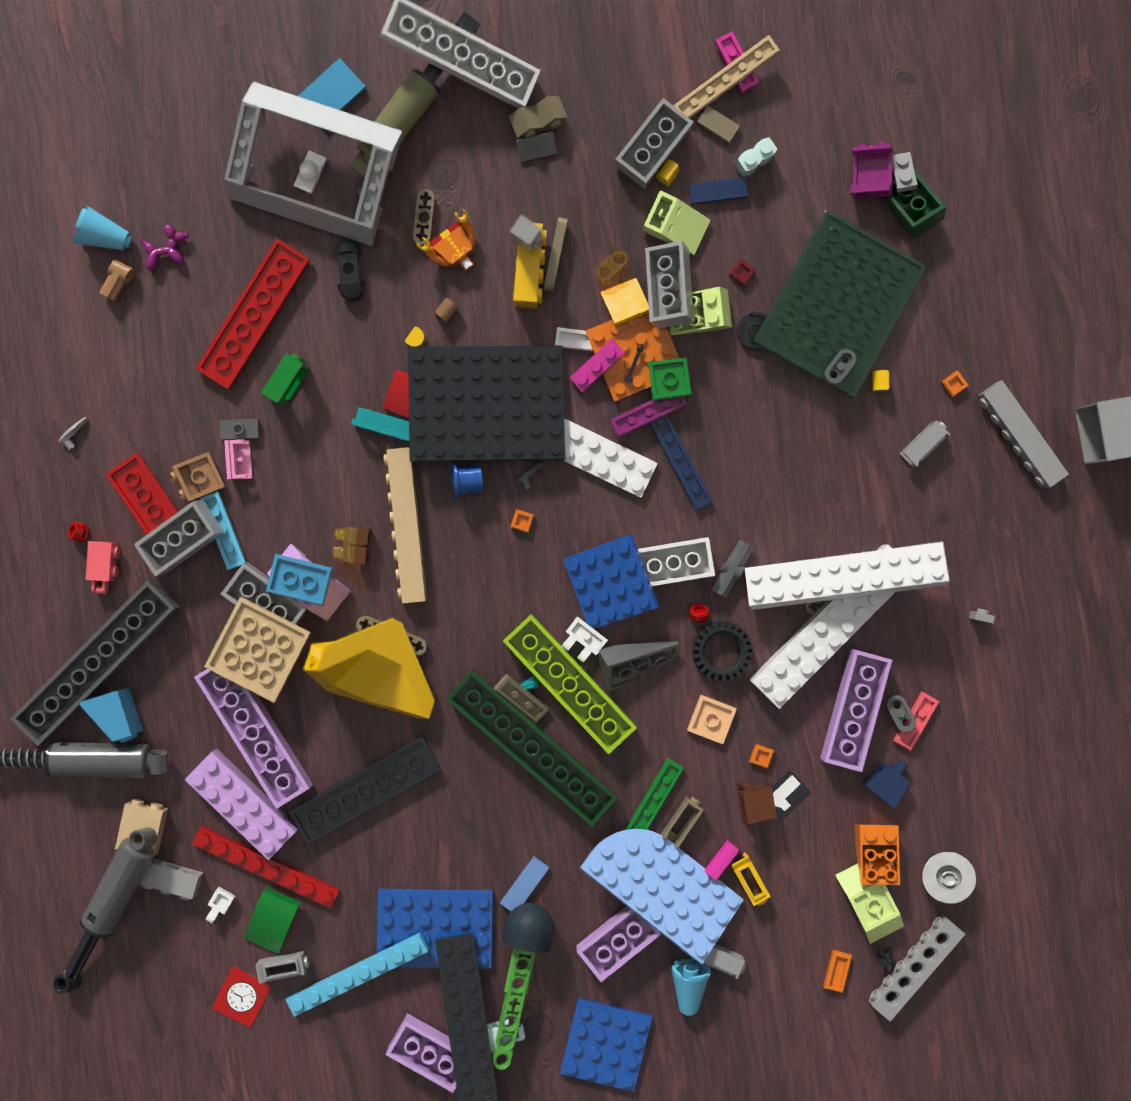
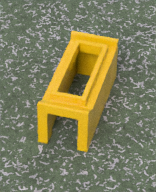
M745 852L743 853V859L736 863L732 860L730 864L753 906H760L768 901L770 895ZM747 867L750 868L762 890L756 896H753L740 872Z

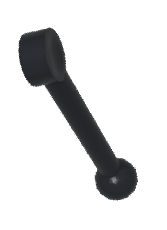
M638 345L636 348L637 353L628 375L624 378L626 383L632 381V373L640 353L644 351L642 345Z

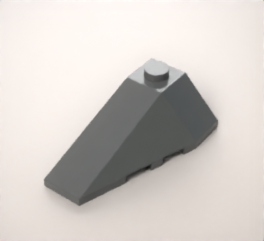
M678 641L622 644L599 650V663L608 692L625 687L632 683L631 680L639 675L641 677L647 675L646 672L653 667L659 668L679 657Z

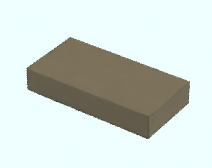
M710 106L706 107L697 121L698 125L728 144L740 127Z

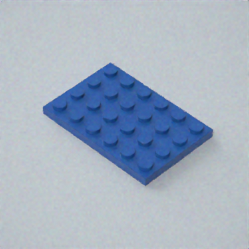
M378 889L377 953L421 932L429 951L398 967L439 968L435 939L473 932L478 968L491 969L493 890Z

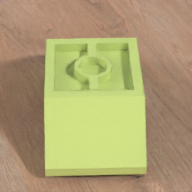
M858 863L835 875L843 892L847 895L870 944L904 927L901 915L886 885L860 884Z

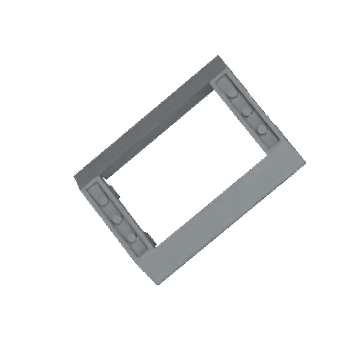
M253 82L240 107L224 179L227 198L373 246L383 209L380 208L388 172L393 170L403 131ZM266 109L373 145L355 219L249 185L250 177H253L255 168L250 163L258 128L265 125Z

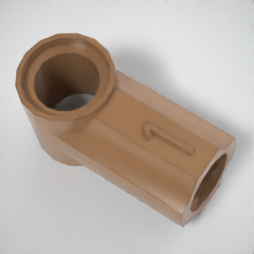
M114 260L108 268V277L99 293L116 302L124 285L131 281L134 269L118 260Z

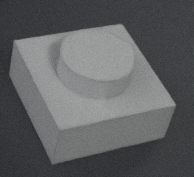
M978 608L977 612L970 611L969 618L994 623L995 616L989 615L988 610Z

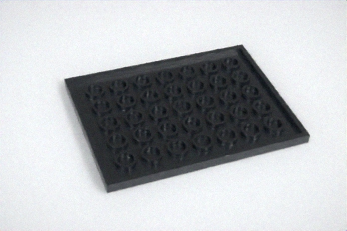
M562 346L408 347L410 462L565 460Z

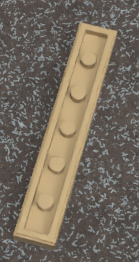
M768 35L673 106L689 119L779 54V48L770 35Z

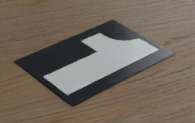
M791 770L772 787L777 818L781 821L811 792Z

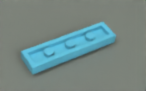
M217 491L200 498V500H204L224 530V533L216 538V542L227 570L247 563L220 492Z

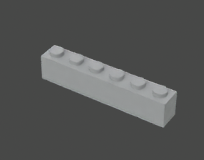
M1003 380L994 383L978 395L981 406L989 411L991 420L1002 429L1003 437L1011 442L1013 451L1018 456H1021L1024 460L1025 468L1033 473L1035 476L1034 480L1040 487L1050 488L1069 475Z

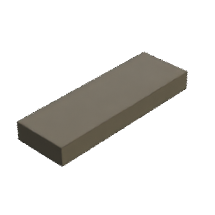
M508 674L494 687L496 692L535 723L549 710L545 704Z

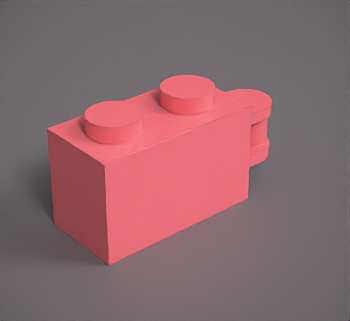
M88 541L86 580H92L91 592L93 594H107L109 581H115V578L118 576V566H116V561L120 554V549L117 547L118 543ZM98 581H102V586H98Z

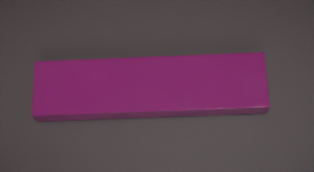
M684 397L660 401L651 400L611 419L610 423L619 438L688 404Z

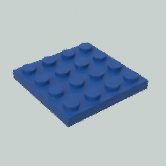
M633 534L563 559L586 623L593 629L659 607Z
M578 997L560 1074L634 1092L652 1015Z

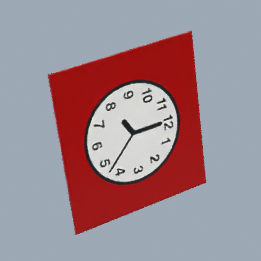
M233 966L211 1009L251 1028L272 985L266 982L259 984L258 978Z

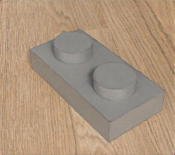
M911 153L893 155V174L897 193L917 189Z

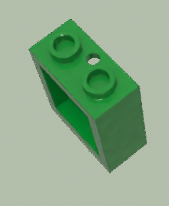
M286 353L261 393L286 407L310 369L306 366L307 362L294 353L292 356Z

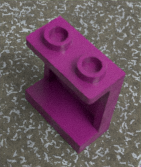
M880 142L873 146L860 144L857 147H852L853 185L850 186V193L853 199L892 196L894 155L892 145Z

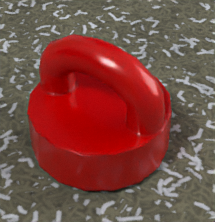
M73 522L68 531L69 539L77 542H83L87 539L89 535L88 526L80 522Z
M700 603L691 606L689 618L692 621L705 622L708 619L709 609L707 606Z

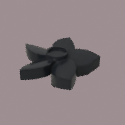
M888 948L886 952L880 950L879 965L883 966L887 972L891 971V964L896 962L894 957H890L892 948Z

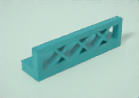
M360 407L358 408L356 418L352 419L351 424L356 427L409 442V421Z

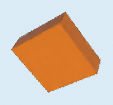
M958 370L941 381V384L951 398L969 386Z
M516 509L511 528L529 533L534 515Z
M755 744L749 762L768 769L774 750Z

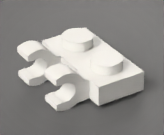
M576 617L566 630L570 636L562 646L569 650L577 640L585 646L577 656L579 660L584 662L591 652L597 655L608 640L579 617Z

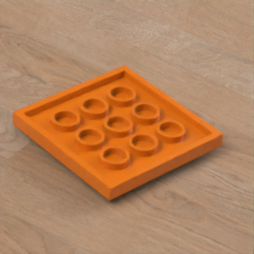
M649 313L617 326L614 325L613 320H610L585 331L594 355L611 339H614L626 353L603 374L614 402L651 387L648 362L679 358L667 327L657 329L650 323ZM638 345H642L644 347V351L640 353V356L638 358V361L631 376L632 381L630 383H626L624 381V378L629 373V370L637 353L636 348Z

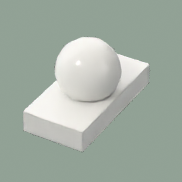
M308 151L304 162L300 165L299 174L293 186L312 195L325 167L327 158Z

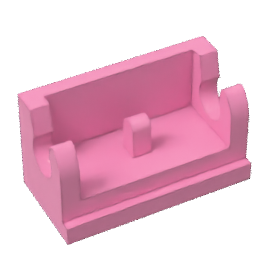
M225 440L227 479H253L250 440Z

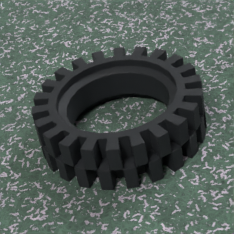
M715 621L714 623L707 624L706 627L700 629V632L696 634L695 641L692 644L693 660L697 668L707 677L716 681H731L735 677H740L741 673L745 672L747 666L751 664L750 660L753 657L751 639L738 625L727 621ZM720 633H727L733 636L740 648L737 661L732 666L724 669L710 665L705 656V646L708 640Z

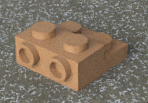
M209 452L172 466V472L169 473L173 483H178L181 489L178 490L181 500H186L187 504L225 487Z

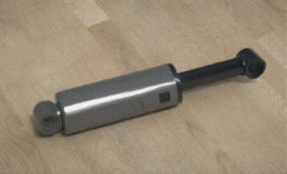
M147 827L131 832L129 838L121 841L80 920V926L85 933L62 974L54 978L53 987L58 994H65L81 986L82 978L80 974L99 938L110 937L116 929L153 859L154 850L152 846L157 842V833L153 828Z

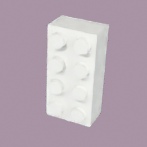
M709 537L638 549L651 586L715 576Z

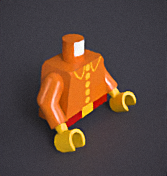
M462 208L464 212L462 217H458V214L455 212V217L459 221L455 222L431 242L422 238L425 241L423 247L418 243L416 246L424 250V253L436 264L444 267L450 265L452 268L460 264L465 271H468L474 266L469 256L474 252L475 233L469 219H467V212Z

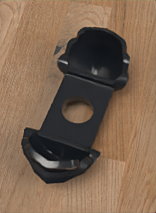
M345 238L336 246L334 256L338 257L340 284H337V288L344 299L354 302L360 299L364 293L365 284L360 282L357 258V255L362 252L356 242ZM347 263H351L354 266V271L351 274H346L343 271V267Z

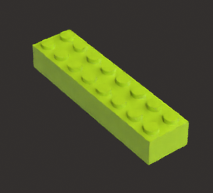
M532 613L503 640L511 651L608 754L637 728L632 720Z

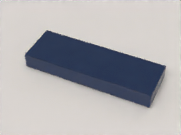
M746 177L688 185L691 205L748 197Z

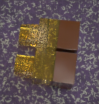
M346 527L335 529V539L344 540V546L334 547L332 557L342 559L344 562L367 565L369 547L352 546V544L370 546L371 528Z

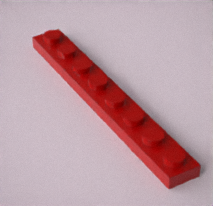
M204 826L199 828L192 843L194 846L329 908H332L340 891L339 888L274 858L268 860L260 852Z

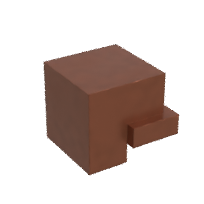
M746 782L737 783L742 822L752 824L777 818L772 787L761 783L754 785Z

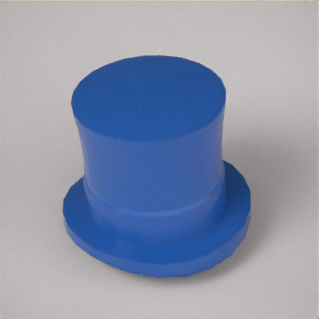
M455 463L450 465V477L456 500L462 494L483 493V477L480 464L469 467H457Z

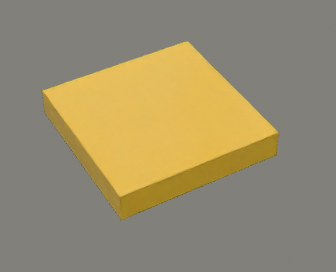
M636 278L601 292V296L615 326L649 313L648 302Z

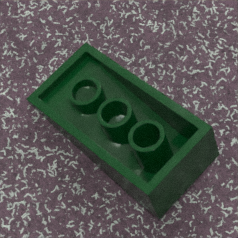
M915 169L917 189L897 193L893 174L892 196L883 197L895 218L911 239L942 221L946 211V206Z

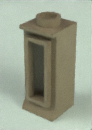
M685 796V799L661 832L662 838L669 839L678 848L704 811L701 806L702 802L693 796L691 799ZM688 805L694 810L678 834H676L671 829Z

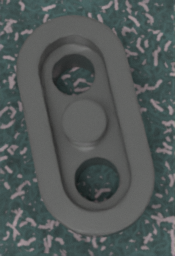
M843 349L834 357L823 374L828 384L836 385L844 379L856 362V356L853 351ZM842 357L847 359V363L842 362ZM830 373H835L836 378H832Z
M898 695L892 696L887 702V708L895 724L902 732L913 731L916 727V719L906 700ZM896 702L901 703V707L899 709L894 708V704ZM905 719L910 721L909 726L903 725Z

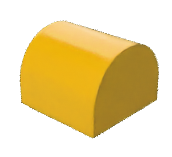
M667 159L657 173L656 178L667 187L670 186L679 173L678 164Z
M414 327L406 338L405 343L409 347H423L426 337L421 329Z
M873 371V391H887L889 389V371Z

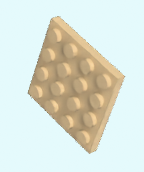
M240 597L204 667L272 702H276L311 632Z

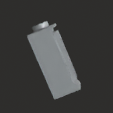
M941 421L931 422L899 454L911 467H917L919 462H922L946 436L950 435L947 431V426Z
M717 944L714 945L703 962L726 974L735 975L736 979H738L740 974L744 973L746 968L742 955Z
M305 951L259 959L255 965L259 984L305 975L308 968H310L309 957L305 956ZM294 962L296 964V969L271 974H268L266 970L268 967Z

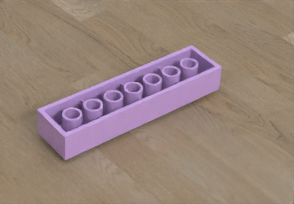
M209 669L194 677L276 809L313 785L256 693Z

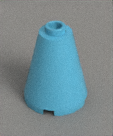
M88 206L82 209L76 223L78 235L74 233V243L116 250H124L125 247L129 248L132 237L129 236L127 230Z
M682 958L676 960L674 966L672 965V975L679 1010L686 1016H692L699 1010L710 976V967L704 963L694 962L693 958Z

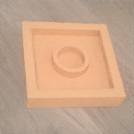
M700 694L687 731L723 744L737 708Z

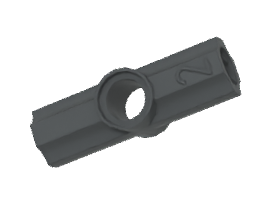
M738 540L731 555L724 561L720 569L721 573L712 586V591L725 598L727 597L733 584L743 573L744 565L754 547Z

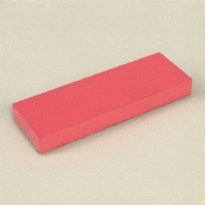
M921 691L911 709L916 719L915 729L911 732L899 730L893 741L911 751L938 706L939 701ZM905 719L903 725L909 726L910 721Z

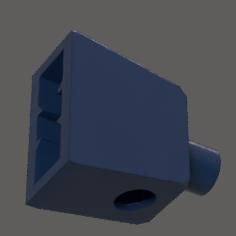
M900 759L893 768L884 762L864 779L862 783L895 809L910 782L902 776L909 766Z

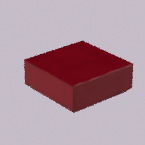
M740 259L729 273V276L744 286L756 270Z

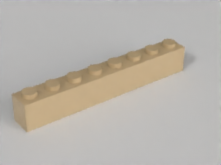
M409 447L388 449L387 454H384V463L389 469V473L386 474L387 485H390L391 492L388 493V502L392 504L393 512H390V521L394 523L395 531H392V540L396 542L397 550H394V560L398 561L399 568L396 569V579L400 580L401 587L398 588V599H402V603L427 601L413 462L409 460Z

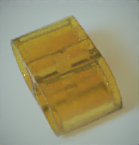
M616 250L597 267V281L601 284H607L612 281L626 267L627 254L624 251ZM615 257H621L623 258L624 263L621 265H617L614 263L613 259ZM605 269L609 271L610 275L607 278H603L599 272Z

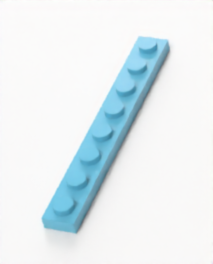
M420 932L288 996L286 1002L295 1017L427 953L429 948Z

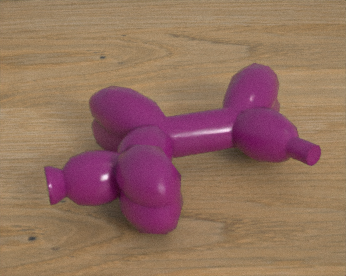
M168 224L165 225L164 232L169 240L166 247L158 249L142 239L141 243L149 254L146 261L147 269L153 271L158 264V256L167 254L176 263L183 264V257L175 248L177 242H182L186 238L189 239L188 232L176 233L174 227Z

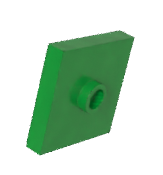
M687 357L648 362L653 401L692 396Z

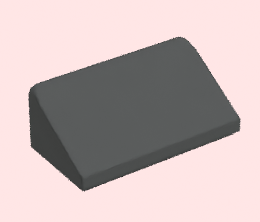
M553 132L516 140L521 163L558 154Z

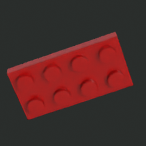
M135 453L105 474L146 535L179 512L139 453Z

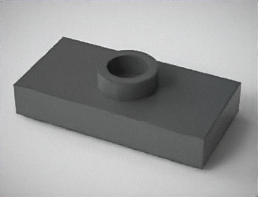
M259 419L219 420L221 440L260 439Z

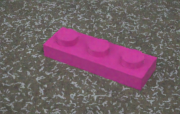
M733 31L715 40V45L726 66L744 54ZM753 72L739 82L737 86L742 94L757 86L759 80Z
M611 339L580 367L570 379L581 392H584L626 353L614 339Z

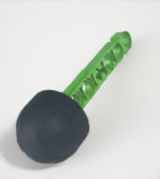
M525 903L515 907L507 916L502 934V941L513 947L504 989L506 994L496 1035L497 1046H494L492 1054L493 1064L499 1070L506 1069L511 1063L512 1048L515 1045L524 998L528 993L536 953L549 952L552 946L554 936L553 919L544 907L535 903ZM519 960H526L527 964L524 968H517ZM522 979L523 983L520 987H513L514 980ZM515 998L517 1000V1003H514V1012H512V1005L510 1004V1001L512 1002ZM514 1017L512 1025H505L506 1018ZM510 1036L508 1044L503 1045L500 1043L502 1037ZM505 1055L506 1061L498 1064L496 1062L498 1056Z

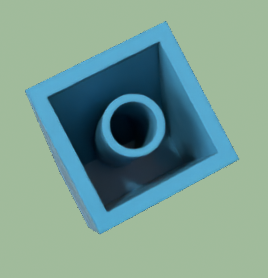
M130 687L80 702L81 707L112 742L120 740V743L131 740L138 737L137 733L143 731Z

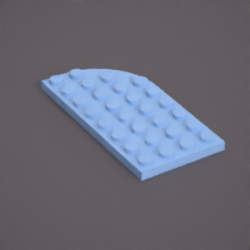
M645 829L623 830L606 837L595 846L579 868L699 964H703L744 900L719 879L715 881L704 871V867L679 847H675L674 843L667 838L663 839L662 835Z

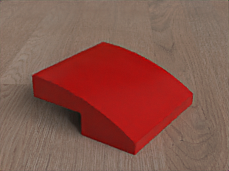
M397 369L383 408L409 418L408 373Z

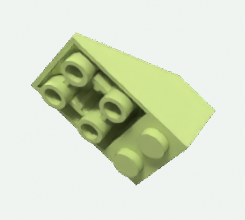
M660 190L642 231L667 243L683 241L688 247L689 253L695 255L710 223V219L678 198Z
M716 287L692 292L694 322L669 327L671 336L732 328L728 289Z

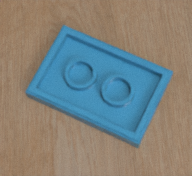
M339 58L298 96L342 111L366 89V86Z
M275 554L266 592L324 606L333 568Z

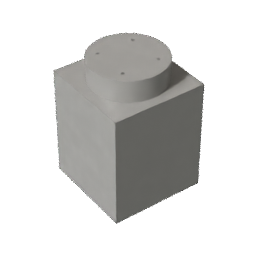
M1131 396L1075 408L1084 464L1131 457Z

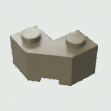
M559 96L545 97L535 106L520 107L509 116L517 138H528L548 129H555L561 126V122L567 118Z

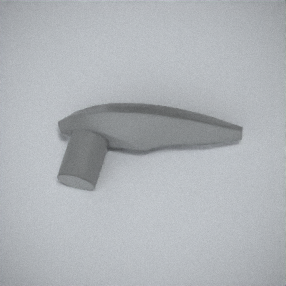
M84 417L72 425L60 437L59 443H64L68 450L73 449L75 445L70 438L76 435L87 418Z

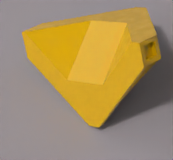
M391 618L340 640L312 644L310 646L311 650L304 671L326 691L415 718L429 719L435 700L402 622Z

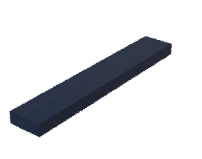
M668 415L651 422L650 425L695 511L712 503L713 501Z

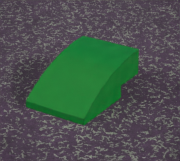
M266 887L256 905L244 939L279 954L301 902Z

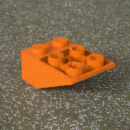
M855 824V845L860 884L900 885L899 826Z

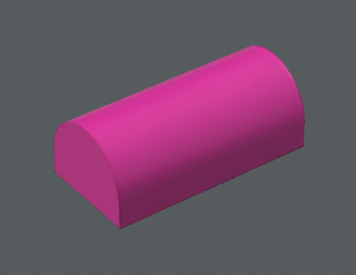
M727 840L704 871L715 881L718 880L739 853V848Z

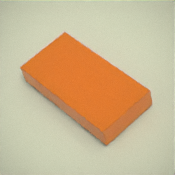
M832 950L823 985L824 989L843 993L852 959L851 954Z

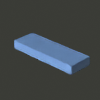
M533 856L500 901V904L510 911L524 904L549 869V866Z

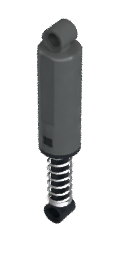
M51 742L47 750L43 749V751L38 749L31 751L30 748L27 751H24L22 748L19 751H16L15 748L12 750L7 748L0 750V766H2L0 769L4 766L7 769L11 767L14 769L19 767L26 769L28 767L31 770L35 767L38 770L44 767L49 777L146 779L149 774L159 775L168 771L167 751H151V747L148 744Z

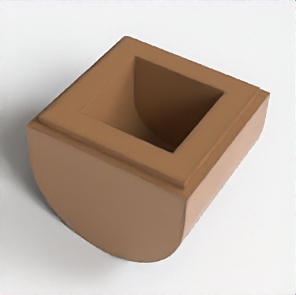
M445 298L435 311V315L447 323L458 309V306L450 299Z

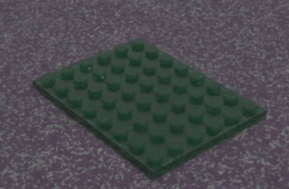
M826 209L752 342L853 399L925 270L926 265ZM843 349L853 351L856 356V362L844 379L836 385L828 384L823 374L834 357ZM842 357V362L847 363V359ZM831 372L830 376L836 378L835 373Z

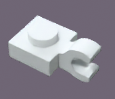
M218 887L208 903L212 909L205 920L213 923L219 912L225 914L235 895Z

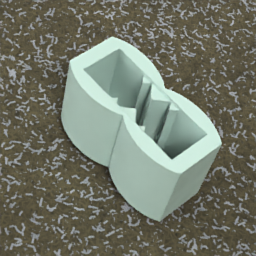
M770 138L762 139L755 145L754 149H749L740 155L735 165L736 169L742 177L751 175L758 166L767 164L773 158L777 147Z

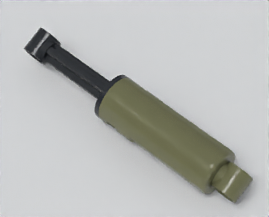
M464 12L455 26L474 35L480 23ZM430 63L423 72L413 68L374 122L403 131L400 140L401 144L419 118L429 108L432 101L441 92L435 82L444 70ZM359 141L356 146L359 154L351 163L350 168L365 179L373 145Z

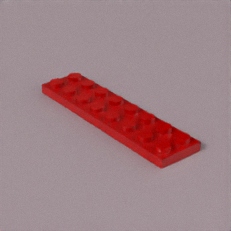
M276 238L195 369L230 390L311 260Z

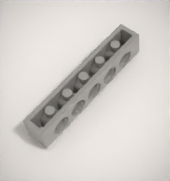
M943 914L941 917H937L933 921L932 927L921 935L920 941L916 946H912L908 950L904 960H900L896 964L895 970L891 975H887L884 978L883 984L879 989H875L871 993L868 1001L879 1013L891 1021L965 936V933ZM944 934L943 939L937 941V936ZM931 948L930 954L924 955L925 950ZM919 963L917 969H911L913 964ZM905 977V983L899 984L900 979ZM894 992L893 997L886 998L888 993Z

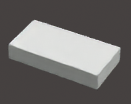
M557 327L555 346L593 351L585 331Z

